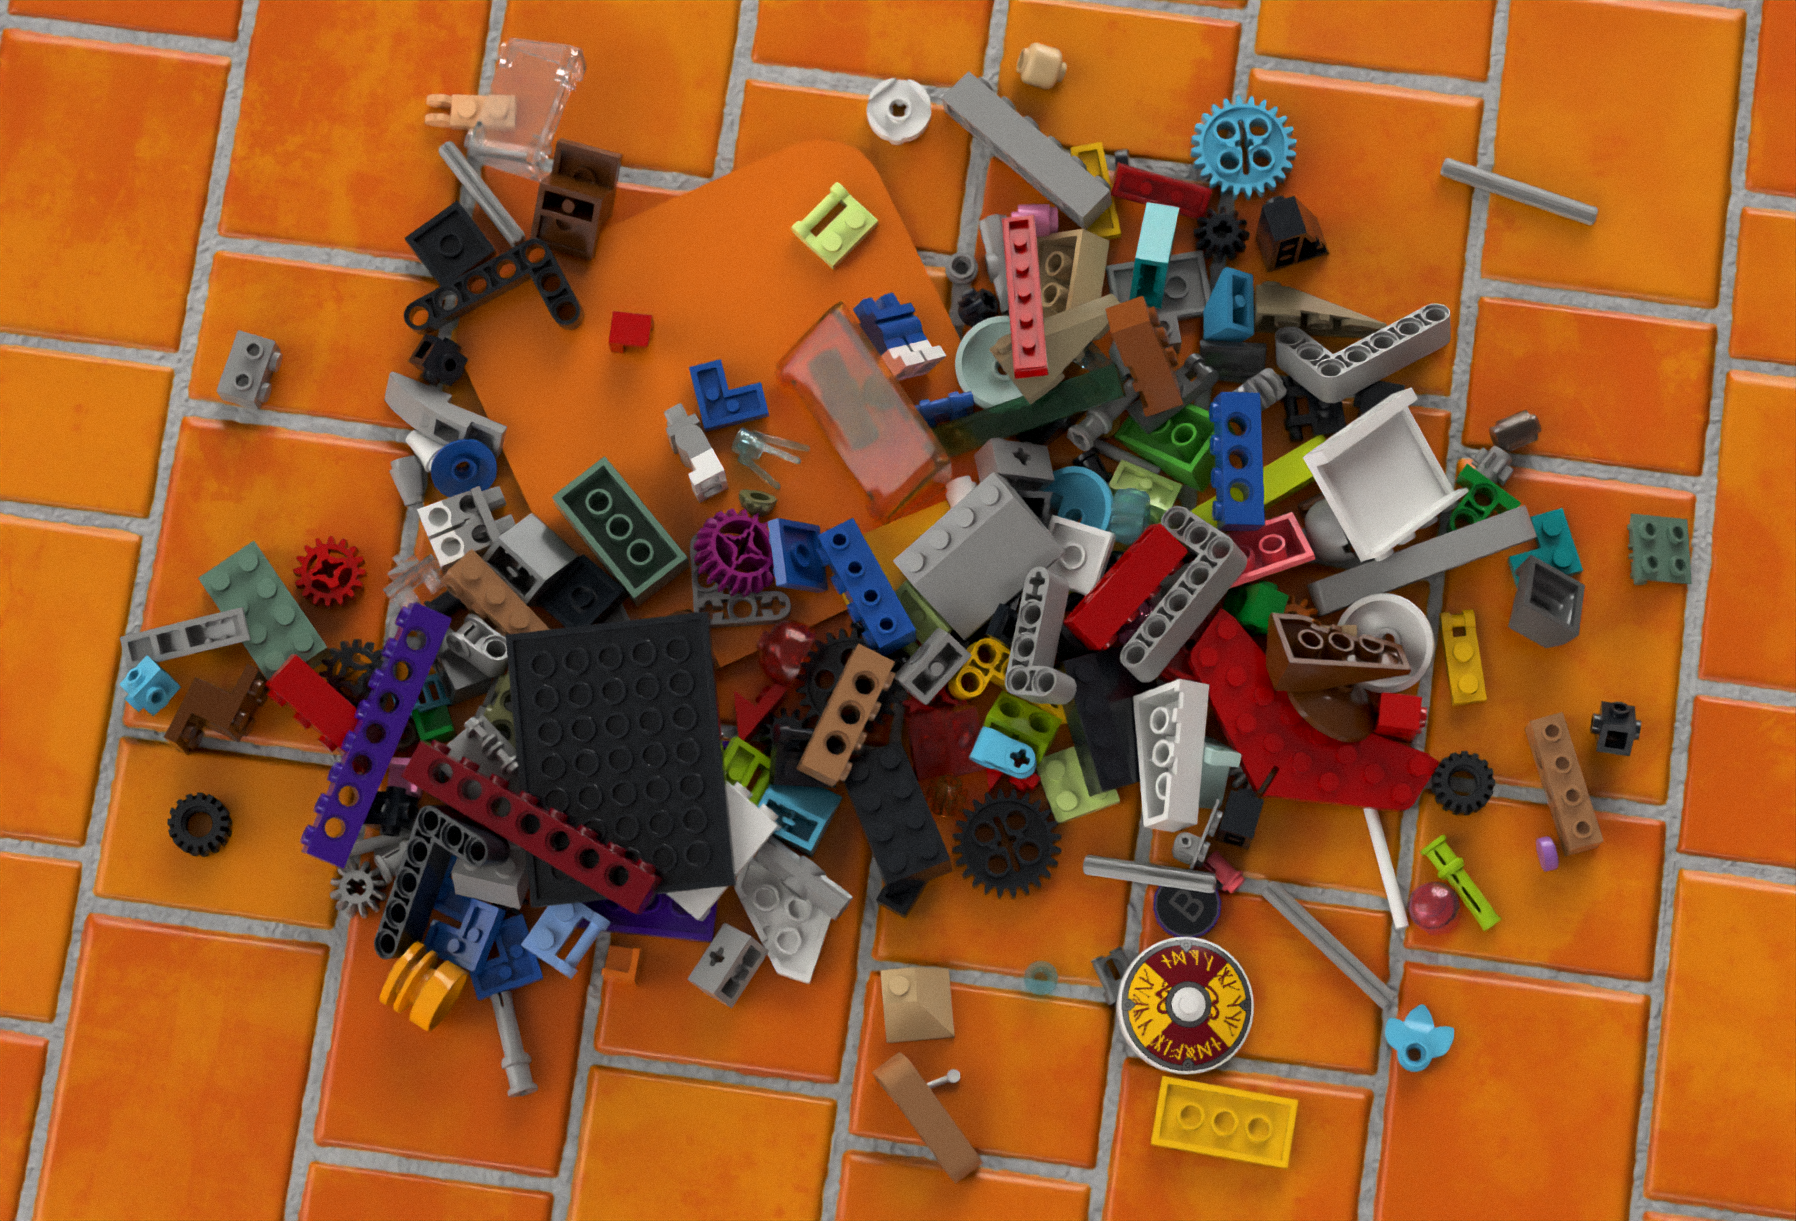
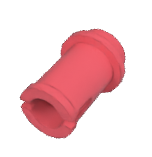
M1215 851L1202 865L1210 873L1216 875L1217 880L1223 885L1222 890H1228L1231 894L1238 890L1246 881L1242 876L1243 872L1241 870L1237 871L1220 855L1219 851Z

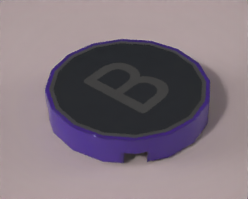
M1159 886L1154 895L1153 910L1156 921L1165 933L1173 937H1202L1214 927L1220 916L1221 900L1217 888H1215L1213 893Z

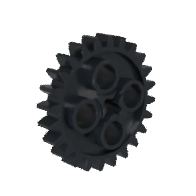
M853 628L850 637H848L845 629H840L838 639L832 633H826L828 643L825 644L816 639L815 644L818 650L816 652L811 650L805 651L811 658L809 663L799 662V665L806 669L805 674L796 675L797 679L804 681V686L797 688L796 692L806 694V698L799 704L800 706H811L806 715L809 718L819 716L816 726L828 703L827 698L832 694L843 672L847 654L858 644L867 647L863 637L862 639L860 638V631L857 628ZM892 659L895 663L891 671L896 673L897 671L894 668L901 663V660ZM830 671L834 675V684L829 689H823L820 684V678L823 673ZM858 679L855 681V687L859 693L864 695L870 694L866 689L867 682L865 680ZM893 679L888 691L881 690L877 701L881 703L880 709L873 721L867 719L864 726L869 733H874L873 722L881 726L886 725L883 718L884 714L895 715V712L890 708L891 703H902L894 695L895 692L904 691L905 688L896 684L895 679ZM841 712V718L846 724L852 725L856 723L854 712L846 716Z
M998 789L997 799L993 800L990 794L986 792L984 804H981L976 799L972 801L975 809L974 812L963 809V815L967 819L966 822L956 821V826L962 830V833L953 834L952 840L961 843V845L953 847L952 853L962 855V857L955 862L956 867L966 866L967 869L962 874L963 879L974 876L972 888L975 889L979 885L984 884V895L986 896L992 889H997L998 899L1002 898L1004 891H1009L1011 898L1015 899L1017 889H1021L1028 896V885L1032 884L1037 889H1040L1041 882L1039 877L1041 876L1048 880L1051 878L1050 872L1046 869L1047 866L1057 868L1058 862L1051 857V855L1061 854L1062 850L1053 845V843L1061 840V835L1051 833V831L1058 827V822H1047L1051 815V810L1048 809L1040 812V799L1032 805L1029 804V793H1026L1020 800L1017 799L1016 789L1011 791L1009 798H1005L1002 789ZM1012 815H1020L1024 818L1026 824L1019 830H1013L1007 825L1006 821ZM994 817L1000 818L1007 840L1015 841L1012 844V852L1019 864V872L1013 869L1007 849L1005 847H998L1001 845V835L994 823ZM983 827L991 829L994 833V838L986 843L980 842L975 837L976 831ZM1028 845L1033 846L1037 849L1039 855L1033 861H1026L1019 854L1021 848ZM1000 858L1006 862L1007 869L1003 873L996 874L990 871L988 863L992 859Z

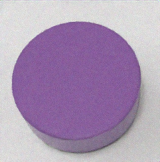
M1546 836L1536 839V850L1543 871L1557 869L1559 866L1558 855L1552 838Z

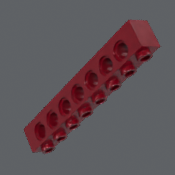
M433 739L432 743L420 741L400 777L634 914L642 915L662 880L661 877L654 874L657 870L656 867L642 859H638L637 863L625 857L627 853L625 849L610 841L606 846L595 840L598 834L584 825L580 824L576 829L566 823L568 816L552 807H550L548 812L537 806L539 799L523 790L520 791L519 795L508 789L510 782L494 773L487 777L480 773L478 770L481 766L471 759L463 756L461 760H458L449 755L452 749L435 739ZM448 764L452 769V777L448 782L443 783L439 779L438 772L443 765ZM477 781L481 785L482 792L477 799L472 800L468 796L467 789L472 782ZM503 798H507L511 804V810L505 817H501L496 809L498 802ZM532 815H536L540 820V828L535 834H530L526 829V821ZM565 832L569 836L570 844L566 850L561 852L555 846V838L559 833ZM594 849L599 854V863L596 867L590 869L584 862V856L589 850ZM620 866L625 867L629 873L628 881L622 886L617 885L613 877L615 870Z

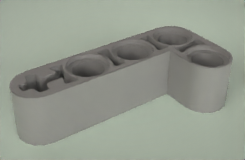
M1041 566L1030 570L1025 579L1005 676V687L1009 693L1033 703L1063 705L1070 702L1076 693L1075 680L1071 676L1053 669L1069 593V583L1065 577Z

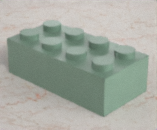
M605 456L552 496L556 508L616 582L630 595L629 598L637 607L690 567L688 557Z
M252 541L198 578L221 612L243 607L251 640L242 643L267 680L271 678L290 655L297 654L312 669L322 664V659L332 657L328 647L255 541Z

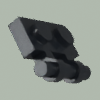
M1289 375L1281 377L1287 391L1285 396L1280 399V402H1284L1286 418L1283 421L1285 430L1289 431L1290 442H1300L1303 440L1302 428L1311 426L1313 438L1322 434L1324 437H1330L1346 427L1342 401L1336 403L1323 402L1303 386L1294 387L1293 378ZM1306 398L1309 414L1299 415L1297 400Z

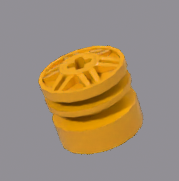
M417 941L397 960L390 970L379 1001L387 1006L394 1003L393 1010L399 1014L405 1011L411 1004H414L409 1020L430 1033L442 1022L456 1002L466 983L468 972L449 960L442 963L435 970L438 953L431 950L426 954L427 946Z

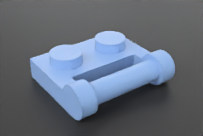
M581 902L548 906L521 946L572 979L577 972L576 966L601 930L605 931L610 922ZM583 918L586 919L590 924L566 959L563 961L558 958L557 955Z

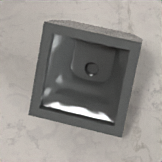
M1530 555L1515 570V575L1520 578L1508 627L1545 648L1566 644L1579 636L1585 585L1535 556Z

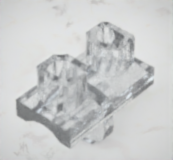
M397 554L392 557L397 566L387 573L393 582L385 587L383 591L392 604L397 603L402 608L403 606L408 607L409 603L412 602L421 603L420 599L413 592V589L424 583L431 594L438 592L445 584L441 581L443 578L440 572L441 568L432 554L420 562L414 554L404 561Z

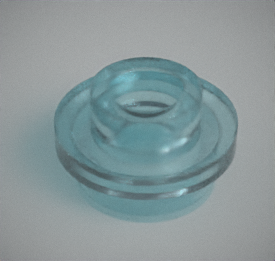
M1046 961L1033 962L1024 973V983L1027 989L1036 995L1049 994L1055 989L1058 982V974L1055 967ZM1037 973L1046 974L1048 980L1045 984L1035 982L1034 977Z

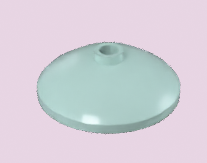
M1009 316L988 318L973 326L961 340L955 359L956 377L964 393L972 391L975 405L997 414H1013L1024 411L1042 398L1040 397L1030 405L1007 375H1002L998 372L1000 364L989 350L1002 336L1011 333Z

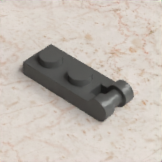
M1198 353L1191 354L1185 360L1184 365L1175 371L1183 405L1145 417L1141 399H1138L1126 408L1129 416L1147 435L1218 381V372L1212 366H1206V361Z

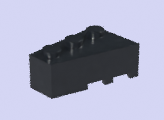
M1276 196L1267 200L1266 204L1262 206L1255 237L1267 272L1330 254L1317 217L1295 196L1289 198Z

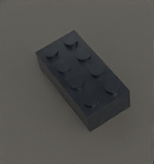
M901 740L848 760L853 765L847 778L842 782L889 896L952 872L951 859Z

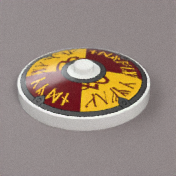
M1175 937L1150 946L1132 961L1119 985L1117 1016L1127 1043L1145 1062L1168 1073L1181 1075L1197 1074L1222 1065L1241 1048L1252 1025L1254 1000L1246 973L1231 954L1220 946L1204 939Z

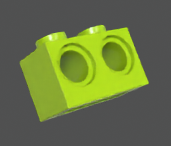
M1002 690L987 714L983 726L997 730L1009 738L1030 746L1035 753L1036 766L1039 767L1055 739L1062 719ZM1022 754L1020 758L1027 761L1026 755Z

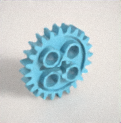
M1237 96L1235 105H1231L1228 99L1225 98L1223 100V109L1213 104L1211 107L1212 116L1203 113L1201 117L1203 124L1196 123L1194 131L1198 135L1192 136L1191 144L1197 147L1191 149L1190 156L1198 159L1194 161L1193 168H1203L1199 179L1205 180L1210 178L1209 188L1211 189L1217 185L1221 186L1220 196L1222 197L1230 190L1232 191L1233 200L1238 198L1240 192H1244L1247 201H1249L1253 191H1256L1257 195L1262 198L1264 196V187L1274 192L1276 189L1274 180L1284 183L1286 176L1283 172L1291 173L1293 165L1288 161H1294L1296 158V152L1290 149L1296 147L1297 140L1289 137L1293 134L1294 129L1293 127L1283 128L1286 124L1287 116L1276 118L1277 106L1270 111L1265 109L1267 100H1263L1259 106L1254 105L1253 96H1250L1247 104H1243L1241 97ZM1240 121L1244 124L1245 148L1248 149L1246 158L1249 170L1248 175L1243 173L1242 148L1239 147L1241 136L1238 122ZM1258 126L1263 128L1266 134L1255 136L1250 132V129ZM1227 129L1234 136L1229 139H1223L1217 132ZM1263 157L1270 164L1265 167H1259L1253 160ZM1231 160L1236 163L1237 167L1227 170L1222 167L1221 162Z

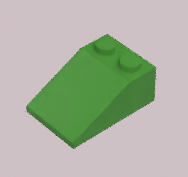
M1189 403L1148 435L1128 416L1114 435L1118 442L1148 462L1160 467L1163 472L1178 482L1202 493L1211 482L1212 468H1215V455L1210 453L1211 435H1214V422H1210L1209 411ZM1228 422L1229 431L1236 435L1231 424Z

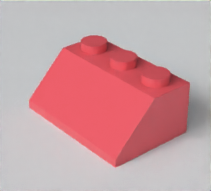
M1293 512L1265 521V525L1257 531H1234L1226 534L1247 557V566L1230 588L1315 560V554Z

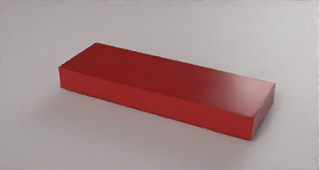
M1117 163L1110 193L1111 196L1143 205L1150 202L1179 207V215L1198 219L1199 217H1205L1212 189Z

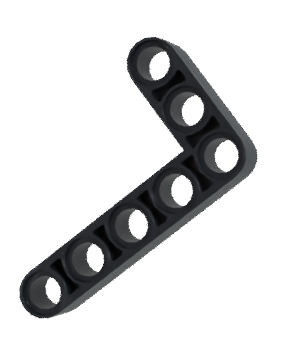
M532 238L411 302L404 311V320L415 333L419 335L429 334L530 279L533 280L553 319L561 328L566 330L576 329L584 320V312L549 246L541 239ZM536 248L545 250V257L542 261L538 263L529 261V254L532 250ZM506 264H513L516 266L515 274L508 279L500 277L501 268ZM550 277L560 278L559 288L553 292L546 291L544 289L546 280ZM479 279L485 280L487 282L485 291L481 294H473L471 292L473 282ZM446 296H457L458 302L453 309H443L442 301ZM564 306H574L576 314L571 320L560 319L559 314ZM421 310L427 311L429 314L427 322L420 326L414 325V315Z
M428 805L420 809L375 936L374 948L377 955L383 959L400 958L412 944L417 941L421 943L452 854L474 867L503 865L507 862L510 855V845L507 839L450 805Z

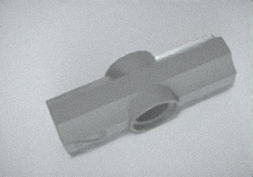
M995 214L980 220L979 230L986 251L985 262L990 282L994 283L1002 316H1009L1002 218L1007 217L1006 215Z
M773 836L764 843L754 857V860L759 865H762L767 871L782 880L781 883L790 892L804 901L807 899L835 921L843 914L853 899L849 892L826 877V873L813 861L803 855L800 857Z

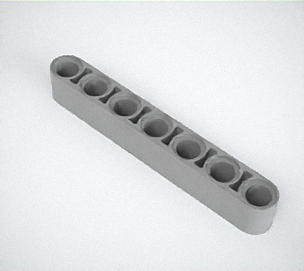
M1526 505L1397 551L1379 562L1373 560L1307 585L1313 605L1318 610L1317 616L1322 617L1345 609L1365 596L1394 591L1537 538Z

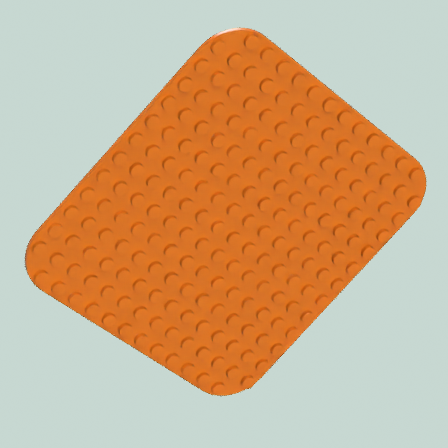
M814 139L799 142L599 232L596 253L592 260L558 251L553 252L584 312V320L576 329L566 330L556 323L532 279L461 316L458 321L457 344L461 347L459 353L468 358L464 366L488 419L507 426L502 449L531 512L540 518L580 556L584 554L615 580L556 508L552 499L553 495L605 456L688 557L690 567L639 607L629 597L622 603L630 620L663 617L676 611L691 609L692 613H694L690 556L691 539L700 528L704 527L705 521L708 518H713L716 513L722 511L726 514L729 509L734 508L738 515L741 510H744L739 501V492L741 490L762 491L777 498L773 510L767 516L759 517L758 521L761 524L781 518L819 525L820 532L823 533L853 518L861 533L864 534L947 500L945 496L947 489L945 486L956 478L970 476L972 482H976L978 486L980 480L974 455L991 438H1003L1010 441L998 414L986 411L975 404L973 414L968 415L969 418L959 423H950L949 420L937 423L934 429L924 432H918L917 429L909 430L906 419L907 407L919 405V401L925 399L934 401L946 398L948 393L958 391L959 394L964 393L959 386L955 372L956 353L961 339L876 168L861 152L847 144L834 140ZM838 182L878 220V225L832 269L792 232L791 227L797 221L801 222L830 193L829 189ZM839 202L810 232L817 237L846 207ZM544 257L537 259L532 263H538L542 261ZM516 269L500 277L505 279L511 278L515 274ZM548 278L544 283V289L548 292L556 291L560 286V278ZM487 283L483 285L480 289H478L474 294L483 293L487 287ZM893 292L900 305L907 303L913 305L916 310L913 315L917 316L920 320L924 335L932 347L940 345L946 357L927 374L900 380L901 398L896 405L890 406V412L875 413L874 408L868 409L865 404L864 408L876 427L879 438L871 445L854 451L838 420L835 421L829 413L822 398L823 393L815 382L808 368V363L821 353L833 351L848 380H852L860 392L861 384L865 381V378H872V371L879 370L864 346L862 337L858 338L853 330L861 323L853 308L863 299L872 297L874 302H876L881 296ZM571 305L564 306L559 314L560 319L571 320L576 314V308ZM613 311L652 315L654 329L650 332L648 348L625 346L624 353L611 352L608 342ZM721 359L729 390L761 382L769 417L705 432L689 367ZM679 403L683 405L688 416L695 413L698 417L703 433L724 468L729 487L701 503L698 502L692 490L688 475L692 470L681 462L679 452L674 454L665 429L668 426L664 411ZM729 533L733 536H740L739 534ZM741 545L738 547V550H737V553H738V554H737V556H736V558H735L736 561H737V559L739 558V554H740V553H739V550H740V548H741ZM829 565L825 567L828 583L827 591L814 593L776 586L775 578H773V582L769 587L763 588L761 592L781 591L789 598L791 614L784 622L768 625L711 628L713 653L721 669L848 611L842 594L839 595L833 586L830 578L833 576ZM742 569L736 570V571H738V572H743V573L753 572V571H751V570H750L749 572H747V571H745V570H742ZM707 573L700 574L698 577L699 585L704 588H710L716 582L707 584L709 577ZM725 588L723 590L724 594H729V590ZM756 600L758 608L757 617H763V609H771L773 615L780 614V609L785 608L786 605H780L779 600H772V606L762 607V600ZM746 601L738 602L733 608V613L739 618H746L752 612V606ZM728 602L722 603L724 610H714L712 604L706 605V610L700 611L709 612L710 619H713L714 613L720 612L724 613V619H730L727 610Z

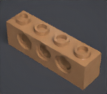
M858 644L853 649L799 761L797 770L831 787L839 779L845 781L853 765L848 759L853 749L856 751L860 750L867 736V733L862 731L867 719L873 721L880 709L881 703L877 701L881 690L888 691L896 673L891 671L895 661L861 644ZM862 679L868 682L870 694L864 695L856 690L855 681ZM849 709L853 711L856 715V723L852 725L846 724L841 718V710ZM828 739H835L840 742L842 746L841 754L835 755L828 751L826 746Z
M1563 712L1531 720L1525 727V732L1565 857L1598 848L1603 842V837Z

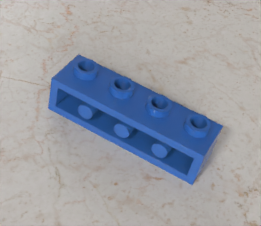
M851 518L817 535L819 548L815 549L817 557L823 567L829 565L834 574V576L830 577L833 586L839 595L843 593L846 595L849 601L846 608L854 623L861 622L865 630L862 633V637L867 647L871 650L876 649L877 653L887 656L916 641L915 627L855 520Z

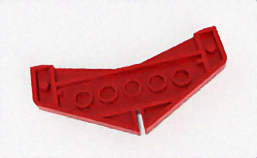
M1221 607L1215 612L1188 654V664L1197 682L1209 684L1208 704L1231 748L1242 754L1240 766L1253 791L1257 792L1271 770H1276V773L1260 797L1402 812L1413 806L1440 763L1423 751L1372 733L1360 742H1344L1331 738L1315 729L1296 711L1286 691L1274 690L1266 668V655L1235 617Z

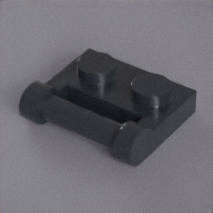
M780 723L774 726L769 784L836 788V784L831 787L796 769L804 752L786 751L788 741L809 742L815 729L790 728L788 724ZM828 739L826 742L828 751L839 755L840 742L835 739Z

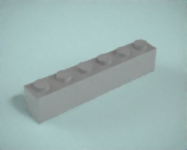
M968 71L942 97L944 111L1082 229L1086 230L1112 204L1111 187L1102 177L1098 175L1094 177L1086 171V165L1077 156L1073 155L1070 157L1063 151V146L1053 136L1047 138L1041 133L1038 124L1031 117H1022L1016 112L1015 105L1007 97L1002 96L1000 98L996 95L990 83L983 77L979 76L976 78Z

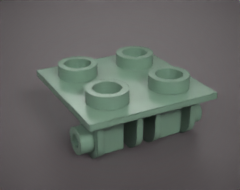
M1630 514V524L1627 525V530H1629V541L1631 544H1628V549L1633 550V553L1629 554V559L1633 560L1631 562L1632 573L1630 578L1634 580V585H1645L1647 581L1692 584L1687 519Z

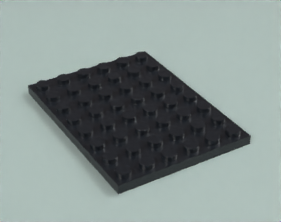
M709 612L505 635L520 791L523 790L539 799L537 806L547 812L552 807L567 815L566 823L576 829L581 824L598 834L595 840L607 846L610 841L627 851L625 857L637 863L638 859H642L656 867L657 870L654 874L661 877L662 880L654 894L737 886ZM532 815L526 821V829L530 834H535L540 828V820L536 815ZM561 832L555 838V846L561 852L566 850L570 844V839L565 832ZM594 849L589 850L584 856V862L590 869L596 867L599 863V854ZM526 850L531 907L609 899ZM623 866L618 867L614 872L613 877L617 885L622 886L629 879L628 870Z

